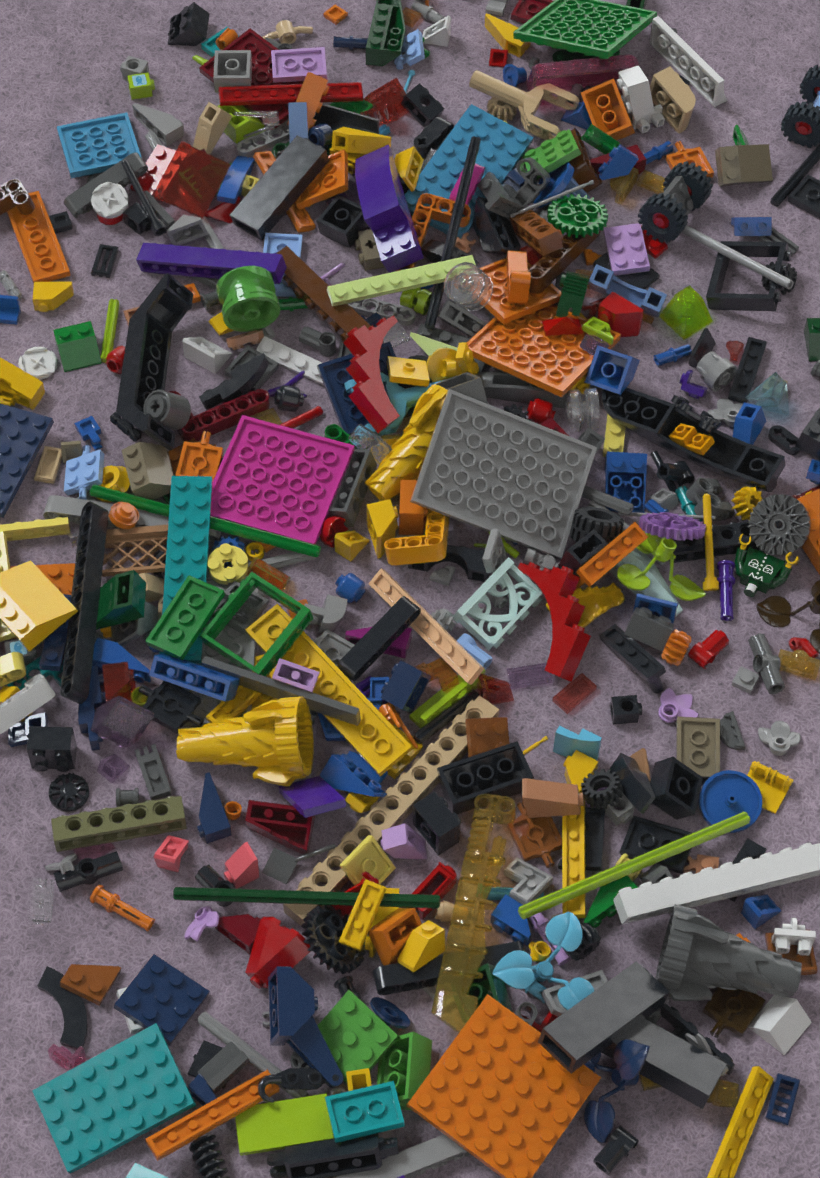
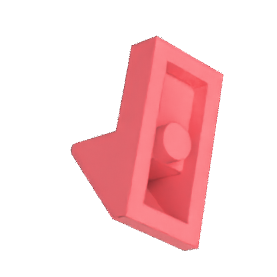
M168 835L154 854L157 867L179 872L181 857L188 848L189 840Z

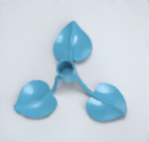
M566 912L553 917L546 926L545 933L548 941L558 946L545 961L531 966V956L525 951L516 950L505 955L497 963L492 974L515 989L527 988L533 982L534 977L537 978V982L548 980L549 983L564 984L565 986L559 989L557 995L560 1004L566 1010H569L593 993L594 988L589 981L580 977L572 979L570 983L567 980L552 977L554 969L550 962L561 950V947L567 952H572L579 947L582 941V928L579 920L573 913Z

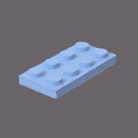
M265 233L263 253H277L288 246L301 259L303 235ZM282 280L280 284H274L276 296L296 297L290 287H286Z

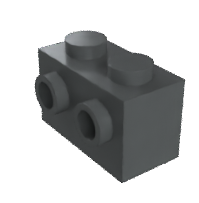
M636 607L627 624L624 635L663 651L673 631L674 624L667 617L653 615L647 608L641 607L640 609Z

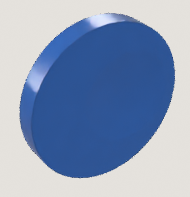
M567 162L548 173L550 175V183L532 203L536 204L562 193L573 176L574 167ZM543 178L539 180V184H543ZM551 202L539 206V208L544 207Z
M734 770L721 771L712 775L704 783L699 794V809L702 817L710 826L739 813L747 812L750 817L749 824L728 832L737 833L748 829L758 819L762 810V795L757 784L746 774Z

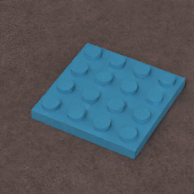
M128 113L57 126L58 136L71 178L105 172L134 152H137L141 157Z

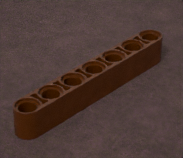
M599 230V234L593 233L592 237L586 234L585 238L581 235L575 238L574 234L568 237V233L564 235L563 240H561L563 248L543 256L528 271L531 272L529 292L541 293L600 235L601 231Z

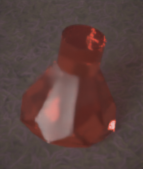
M739 341L726 342V347L730 353V361L737 362L738 355L743 350L744 344Z

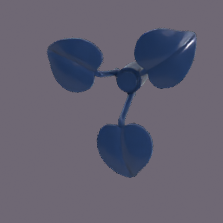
M622 1040L617 1044L614 1051V1060L618 1065L616 1068L598 1064L601 1052L584 1064L593 1072H595V1068L612 1072V1081L618 1086L600 1096L598 1101L591 1100L586 1105L584 1111L586 1127L590 1134L599 1142L606 1143V1139L615 1123V1111L612 1105L604 1100L619 1091H624L625 1086H635L638 1083L639 1072L645 1063L650 1046L633 1040Z

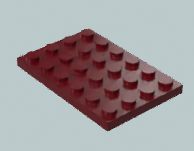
M251 28L222 49L251 50V86L303 84L304 82L273 83L271 50L279 49ZM215 56L199 67L200 73L213 83ZM288 104L243 105L274 130L289 118Z

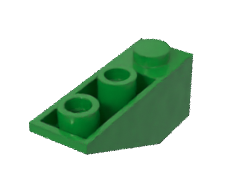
M628 875L600 887L584 923H588L596 929L602 923V919L607 916L611 918L617 914L613 900L619 893L618 891L625 887L638 888Z

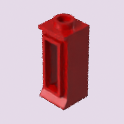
M439 862L437 867L412 894L422 895L433 881L441 875L445 880L432 893V895H439L441 901L456 884L457 874L449 865L445 866ZM416 908L419 911V918L421 920L433 910V908Z

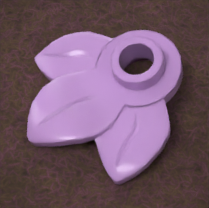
M668 688L661 694V706L658 715L662 721L673 723L677 720V716L698 717V713L690 709L692 705L691 694L676 696L671 688ZM670 711L673 715H667L665 712Z
M210 906L198 909L195 913L194 921L185 932V939L187 940L191 937L193 940L198 941L206 927L213 928L218 925L219 913L213 911Z

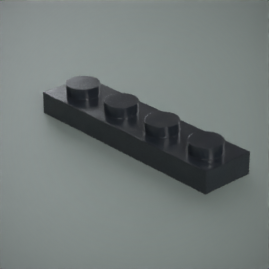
M748 337L729 392V400L740 403L748 402L767 341Z

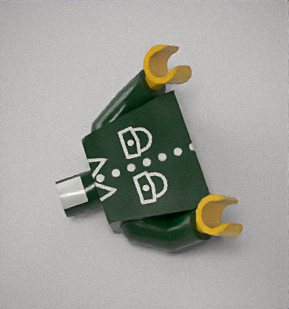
M741 534L739 537L741 546L737 549L734 563L736 574L741 577L740 584L746 586L744 594L748 597H755L757 591L766 594L769 589L774 590L785 584L792 571V565H796L799 562V557L797 556L795 561L790 562L789 558L792 552H789L786 555L787 563L785 565V561L749 547L747 550V545L751 543V536L748 543H743L741 541L743 534Z

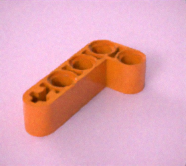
M507 251V303L527 304L531 272L527 270V252Z

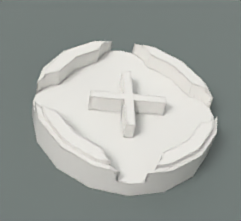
M105 182L94 189L91 203L94 211L99 216L115 218L126 210L129 198L126 190L120 184Z
M33 347L27 349L22 357L20 356L18 366L26 373L42 380L55 372L57 358L54 352L47 350L45 347Z

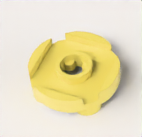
M227 543L222 544L208 557L207 567L210 577L223 585H228V583L234 581H242L248 573V557L246 553L236 546H231ZM231 562L232 567L224 568V563Z

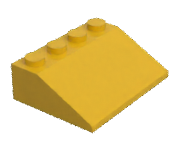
M31 560L0 573V620L29 652L78 612Z

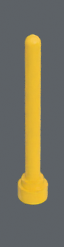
M706 493L702 497L704 524H706L704 536L706 577L702 583L703 591L719 590V581H717V577L714 575L711 496Z

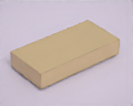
M44 446L34 477L35 481L55 483L62 461V451L60 448Z

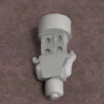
M528 548L523 561L527 565L529 562L541 566L540 570L542 571L544 568L552 570L553 566L557 567L559 564H555L556 559L549 555V553L543 556L531 548Z

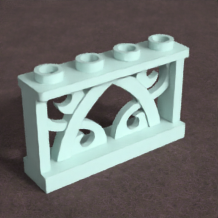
M508 557L453 615V620L467 629L488 651L493 646L497 649L504 641L502 636L505 633L510 635L517 627L515 622L518 619L523 621L529 615L528 609L531 605L535 608L543 600L540 597L543 592ZM507 572L518 582L517 584L513 585ZM496 585H500L502 587L501 590H503L504 588H506V590L503 592H499L496 590ZM525 588L530 593V598L525 601L522 600L521 595H525V593H516V589ZM488 592L495 597H503L508 594L509 614H489L491 603L486 593ZM479 603H484L486 605L485 613L482 612L484 608H479ZM518 605H519V606H522L523 608H522L521 611L517 614ZM466 615H468V616H470V617H472V618H474V619H476V620H479L480 622H479L478 626H477L472 620H470ZM484 622L488 623L487 630L489 632L491 627L496 629L494 636H488L483 631ZM509 622L502 630V625L500 623Z

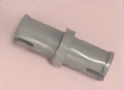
M415 0L412 3L411 9L423 15V18L426 20L429 19L436 23L445 18V16L434 11L433 7L427 6L419 0Z

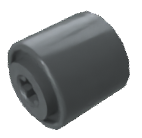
M155 390L150 393L143 407L145 415L151 414L171 430L182 429L190 419L191 406L189 401L184 396L164 390Z

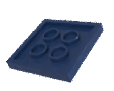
M153 954L116 1001L114 1008L144 1029L157 1023L166 1043L170 1046L204 1002L210 991Z

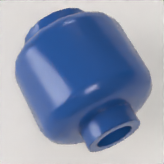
M348 573L346 576L342 574L335 582L337 585L336 594L341 598L347 599V603L354 601L357 603L366 592L364 588L365 582L353 573Z

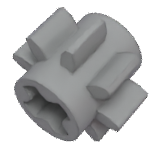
M440 609L431 614L447 632L452 631L456 623L453 621L454 617L450 611Z

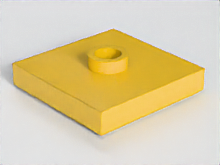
M387 357L390 382L429 386L430 380L426 361Z

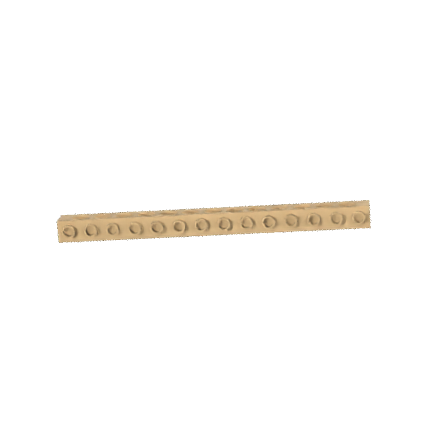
M480 695L475 701L471 700L467 704L465 711L454 718L452 725L440 733L438 740L435 743L429 744L425 754L421 758L418 757L414 760L411 769L407 773L403 772L400 775L398 783L386 790V797H383L380 802H375L367 816H363L357 821L352 832H347L343 836L341 843L329 851L327 858L314 867L313 873L299 883L296 891L338 892L350 879L342 868L338 871H333L331 868L335 866L340 867L339 865L349 856L345 853L353 851L363 841L360 839L362 836L372 835L381 846L382 830L401 825L413 812V805L428 796L440 783L437 768L459 761L467 754L465 720L471 718L499 717V709ZM462 733L465 736H458L457 734ZM444 748H450V749H452V750H450V751H445V750H443V749H444ZM436 762L438 765H430L429 763ZM417 777H423V778H425V779H423V780H417L416 778H417ZM407 791V792H410L411 794H409V795H404V794H402V792ZM394 806V807H396L397 809H395V810H390V809H388V807ZM381 821L383 824L376 825L374 822ZM319 882L326 883L325 886H317L316 884ZM283 904L284 913L300 926L305 923L303 919L307 916L306 914L317 906H323Z

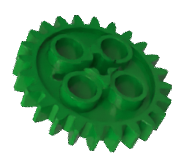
M570 194V197L563 196V199L558 198L557 201H552V205H549L547 218L548 222L557 230H561L562 234L568 233V237L574 234L575 238L581 235L585 238L586 234L592 237L593 233L599 234V230H604L608 222V210L605 209V205H600V201L594 202V197L587 199V195L581 197L578 194L577 197H574L573 194Z

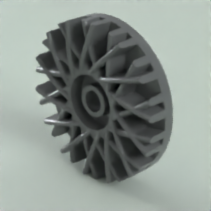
M784 494L769 495V497L761 499L762 501L758 502L756 507H753V512L750 513V520H748L749 535L752 537V541L756 543V546L772 555H787L789 552L793 553L801 548L806 542L811 528L810 516L805 506L796 498ZM778 521L783 523L780 529L776 527Z

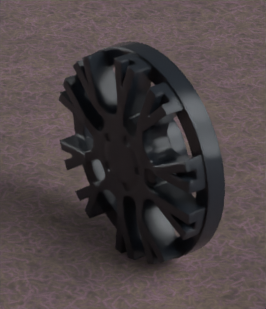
M74 773L58 775L59 777L51 782L48 791L52 805L58 810L66 812L81 808L89 798V786L86 780ZM73 779L78 780L76 783H72ZM60 781L63 782V785L61 786L57 785V783H59ZM86 791L85 796L78 794V792ZM60 795L56 800L52 796ZM73 801L74 806L67 807V802Z

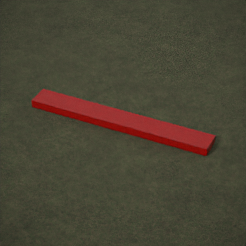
M327 83L329 86L326 96L322 95L320 102L363 101L362 83ZM302 84L219 87L220 106L288 104L296 102Z

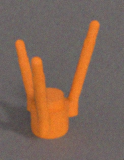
M391 703L382 705L378 711L392 725L396 724L397 728L401 727L414 748L417 749V743L401 720L395 706Z

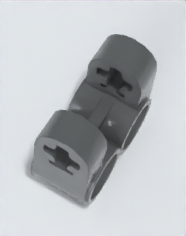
M699 477L686 491L687 498L696 505L694 507L696 515H703L702 497L706 493L711 496V514L716 516L715 520L712 521L726 520L735 514L729 502H721L719 497L716 496L722 491V487L717 479Z

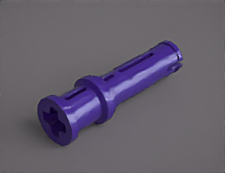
M722 560L717 563V569L719 570L717 581H719L720 619L725 621H732L734 619L732 588L735 584V578L733 577L735 563L730 560Z

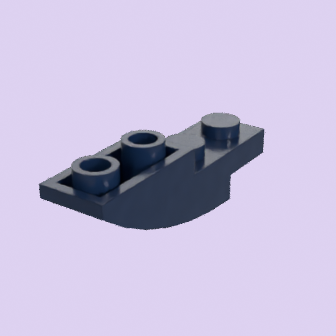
M63 594L71 603V595ZM69 619L46 637L39 662L40 670L61 672Z
M93 666L91 670L89 695L83 704H79L78 707L81 734L89 733L92 751L100 750L99 742H103L102 729L98 730L97 724L101 723L99 712H104L103 704H107L105 691L101 692V686H105L103 673L99 674L97 666Z

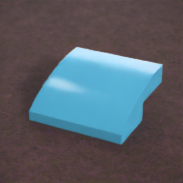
M559 725L555 732L553 752L568 757V755L572 756L575 750H578L597 760L602 737L583 728L578 735Z

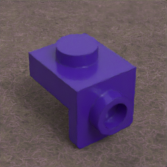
M688 370L681 376L679 384H682L681 390L689 392L688 396L696 399L704 397L708 388L690 382L693 371Z

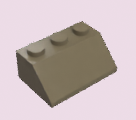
M137 442L121 450L131 490L135 496L155 500L171 492V478L175 475L168 450L159 444Z

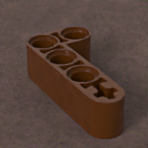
M574 128L571 132L581 155L570 160L569 163L574 167L573 178L579 185L586 184L591 180L594 181V184L582 188L588 193L601 185L602 180L591 166L581 134Z
M11 179L0 186V216L15 206L23 215L31 214L34 211L35 204L19 179Z

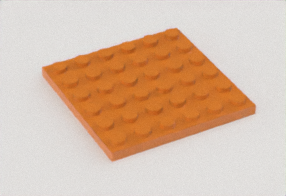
M552 304L506 324L501 323L494 317L467 342V345L473 352V358L554 395L563 397L589 371L597 346L611 350L620 341L621 334L610 330L614 338L612 345L584 331L583 334L545 336L542 321L560 318L555 316L558 306ZM568 312L567 317L579 319L581 326L588 321V319L572 315L571 312Z
M487 994L406 1106L502 1178H532L601 1077L585 1065L572 1074L568 1072L538 1043L541 1035L539 1031Z

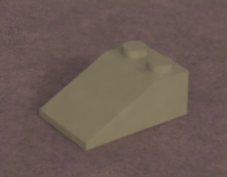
M769 144L719 147L715 150L719 187L773 181Z

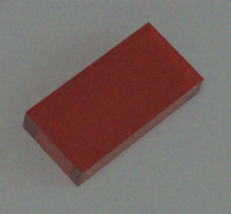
M581 673L557 693L552 701L568 714L597 689V685Z

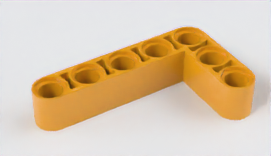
M428 509L425 535L391 538L384 543L388 563L390 565H406L443 560L447 550L450 517Z

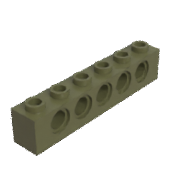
M169 796L165 799L147 800L143 803L125 804L120 807L103 808L92 812L84 811L75 815H62L51 819L56 852L187 829L181 796Z

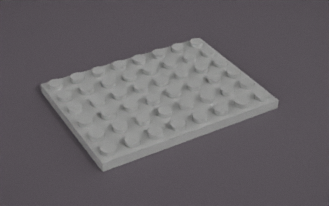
M449 389L410 502L487 532H491V529H498L502 538L544 554L549 553L554 558L561 559L570 534L574 512L578 509L597 447Z

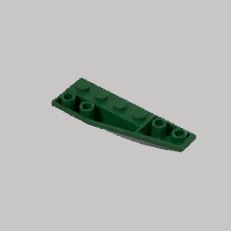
M376 0L366 44V65L383 67L401 55L406 32L401 0Z

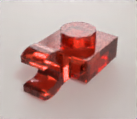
M606 297L594 301L590 305L582 306L581 310H589V315L585 316L586 319L589 320L593 316L595 317L596 312L599 310V304Z

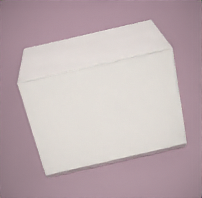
M203 337L184 338L182 341L184 357L215 374L233 354Z
M774 995L748 1028L785 1055L812 1022L797 999Z

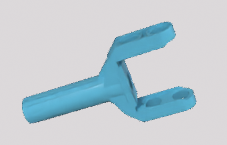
M380 373L390 402L400 416L380 433H377L370 423L366 424L358 430L360 439H370L396 433L408 410L416 406L420 396L433 384L441 381L429 383L427 387L415 386L404 389L397 383L390 382L389 376ZM354 379L344 383L347 393L354 391L352 387L357 384Z

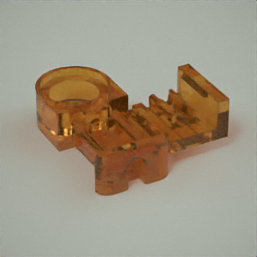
M442 657L428 664L423 662L415 666L432 676L429 682L433 681L434 678H438L442 691L459 684L457 674Z

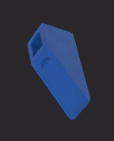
M97 638L94 645L92 667L97 666L99 673L109 672L118 678L129 677L139 683H144L145 681L151 683L150 670L120 644Z
M332 754L319 775L334 789L372 797H386L387 795L381 789L382 786L378 782L371 780L367 776V772L357 767L353 763V759L346 754Z

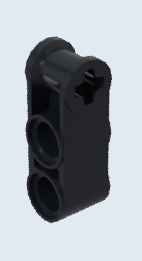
M436 116L414 139V146L423 159H426L447 138L446 136L454 128L453 123Z

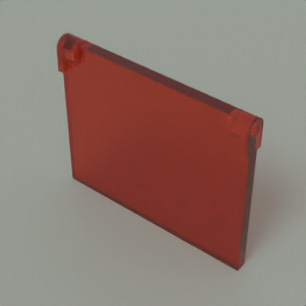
M181 141L152 196L203 219L231 164Z

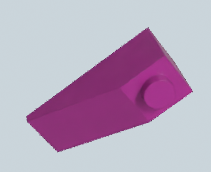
M372 627L346 631L345 639L355 645ZM408 627L388 647L384 654L405 659L412 639V628Z

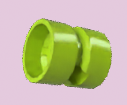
M420 287L402 291L400 305L411 309L414 308L415 312L426 315L433 292L426 289L421 290Z

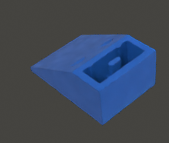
M608 451L606 454L605 493L632 503L634 505L632 512L636 513L645 512L647 454ZM606 507L609 511L619 512L609 507Z

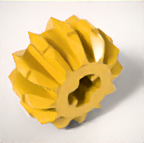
M747 486L734 493L735 497L731 500L735 504L732 509H736V516H741L742 520H750V513L753 512V507H756L757 503L763 499L761 497L762 491H757L756 487Z

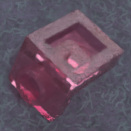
M54 1043L48 1049L50 1059L67 1071L86 1061L85 1049L81 1046L73 1055L64 1046L58 1047Z

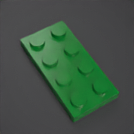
M188 575L145 641L146 644L183 661L224 598V590Z

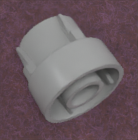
M714 351L707 353L699 361L696 368L704 377V383L714 392L720 390L721 387L719 385H728L737 372V367L727 358L722 359Z

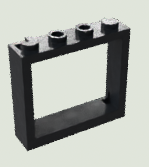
M720 242L747 257H778L774 271L783 276L788 274V261H791V250L788 249L787 242ZM718 252L706 295L708 308L735 311H776L778 302H781V289H784V287L773 281L771 282L769 294L721 293L730 258Z

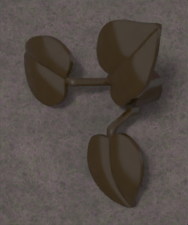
M820 580L812 586V601H808L795 611L790 612L791 605L785 598L770 596L757 604L758 614L764 622L773 627L789 625L790 616L796 615L807 607H810L814 614H820ZM815 629L810 635V643L818 653H820V629Z

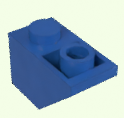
M619 144L617 148L614 147L611 150L608 162H604L599 168V178L606 180L628 175L639 160L638 156Z
M749 403L742 405L735 417L732 437L751 445L754 444L767 422L762 406Z
M505 894L491 913L490 923L496 931L500 933L504 931L509 934L514 942L520 941L528 946L531 938L527 918L522 919L518 913V908L522 904Z

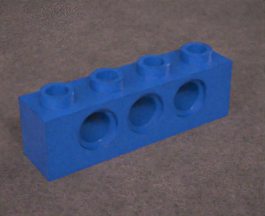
M166 653L154 655L149 676L225 702L235 699L240 681L239 678L186 660L181 661Z

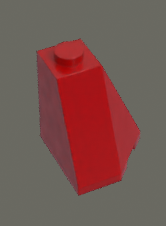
M262 917L245 971L251 978V984L259 989L268 988V977L277 966L293 968L311 952L307 950L310 945L304 943L305 938L293 928L288 929L285 926H280L281 921L275 917Z

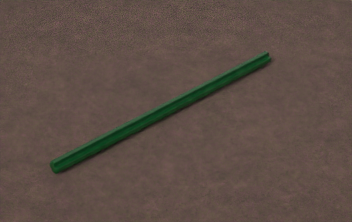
M175 887L173 891L174 900L342 906H354L359 893L193 887ZM385 893L379 907L440 908V896Z

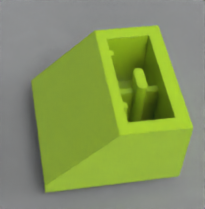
M218 105L219 108L232 115L224 133L236 144L265 127V124L243 105Z

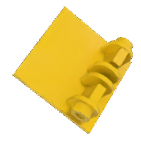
M753 761L747 776L760 789L762 808L776 814L794 780L789 778L788 775L785 776L771 767L760 764L759 761Z

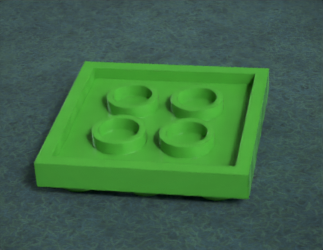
M568 129L567 131L559 132L555 138L542 142L538 148L528 150L522 158L531 157L550 173L581 155V152L572 132ZM525 162L527 171H529L530 164L528 162Z
M351 990L345 993L317 1025L343 1074V1081L346 1083L347 1071L369 1068L370 1071L400 1037Z

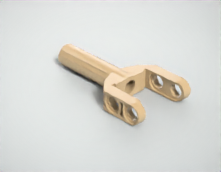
M478 70L473 73L469 82V87L518 108L525 131L544 140L555 138L556 136L551 133L557 135L561 131L556 125L534 116L542 99L565 110H575L579 104V98L576 95L550 83L539 85L531 91L525 92Z

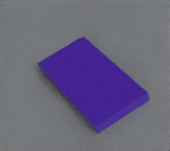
M320 776L293 782L290 786H279L280 794L305 818L346 807L345 798Z

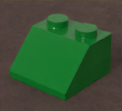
M91 321L53 330L64 372L102 363Z

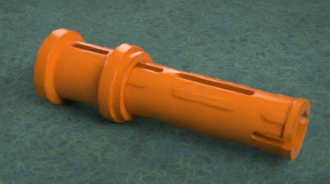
M100 884L90 896L91 903L96 902L103 906L108 913L115 912L146 931H149L155 922L154 918L121 901L118 894L115 893L113 895L103 889V886Z

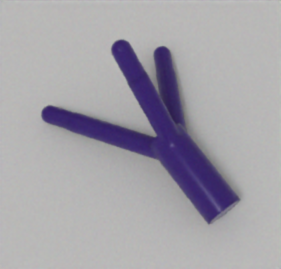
M301 371L287 382L285 386H292L303 378L305 371ZM281 386L268 390L270 397L275 396L276 390L280 389Z

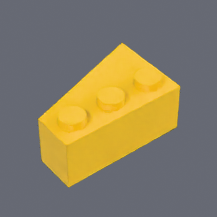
M0 357V395L15 398V403L34 410L45 394L43 382Z

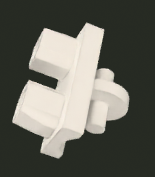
M659 104L654 106V113L635 119L632 116L633 128L638 129L643 134L648 132L652 122L657 128L663 126L665 120L662 115L663 107Z
M791 918L790 924L782 923V928L774 929L772 943H775L777 953H789L790 945H798V954L808 956L816 938V931L805 930V925H797V918Z

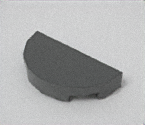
M734 712L726 713L720 720V739L722 743L735 750H745L746 747Z

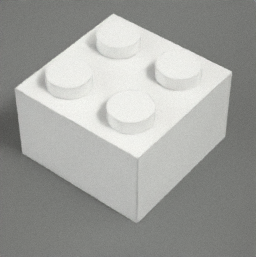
M639 65L619 71L617 84L619 89L622 90L623 95L621 97L627 113H631L634 119L654 113L649 80Z

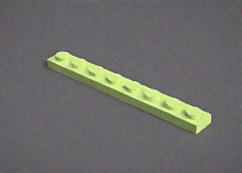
M469 255L327 286V292L333 307L477 275L478 269L473 256Z

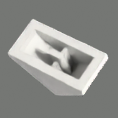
M448 15L426 28L422 35L424 37L423 43L447 47L451 33V17Z

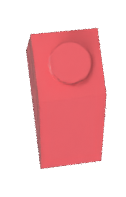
M248 842L243 843L225 862L226 872L223 873L227 881L233 883L235 889L259 878L258 859Z

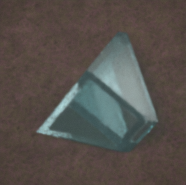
M777 372L746 396L753 405L762 406L763 410L789 416L787 383Z

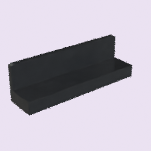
M322 104L320 112H316V115L313 117L316 120L314 126L325 123L333 131L342 127H348L379 134L378 119L327 104Z

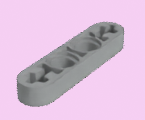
M288 121L282 123L275 130L270 128L240 141L237 144L238 155L250 157L255 152L264 151L275 146L277 143L288 140ZM273 134L281 135L279 138L272 137ZM264 141L265 144L259 145L256 142Z
M373 298L356 301L353 305H350L361 315L370 317L377 312L381 319L385 317L386 320L394 316L398 321L396 324L408 326L415 321V312L411 308ZM372 305L375 309L370 311L366 307ZM385 310H391L394 313L391 315H386L383 312Z

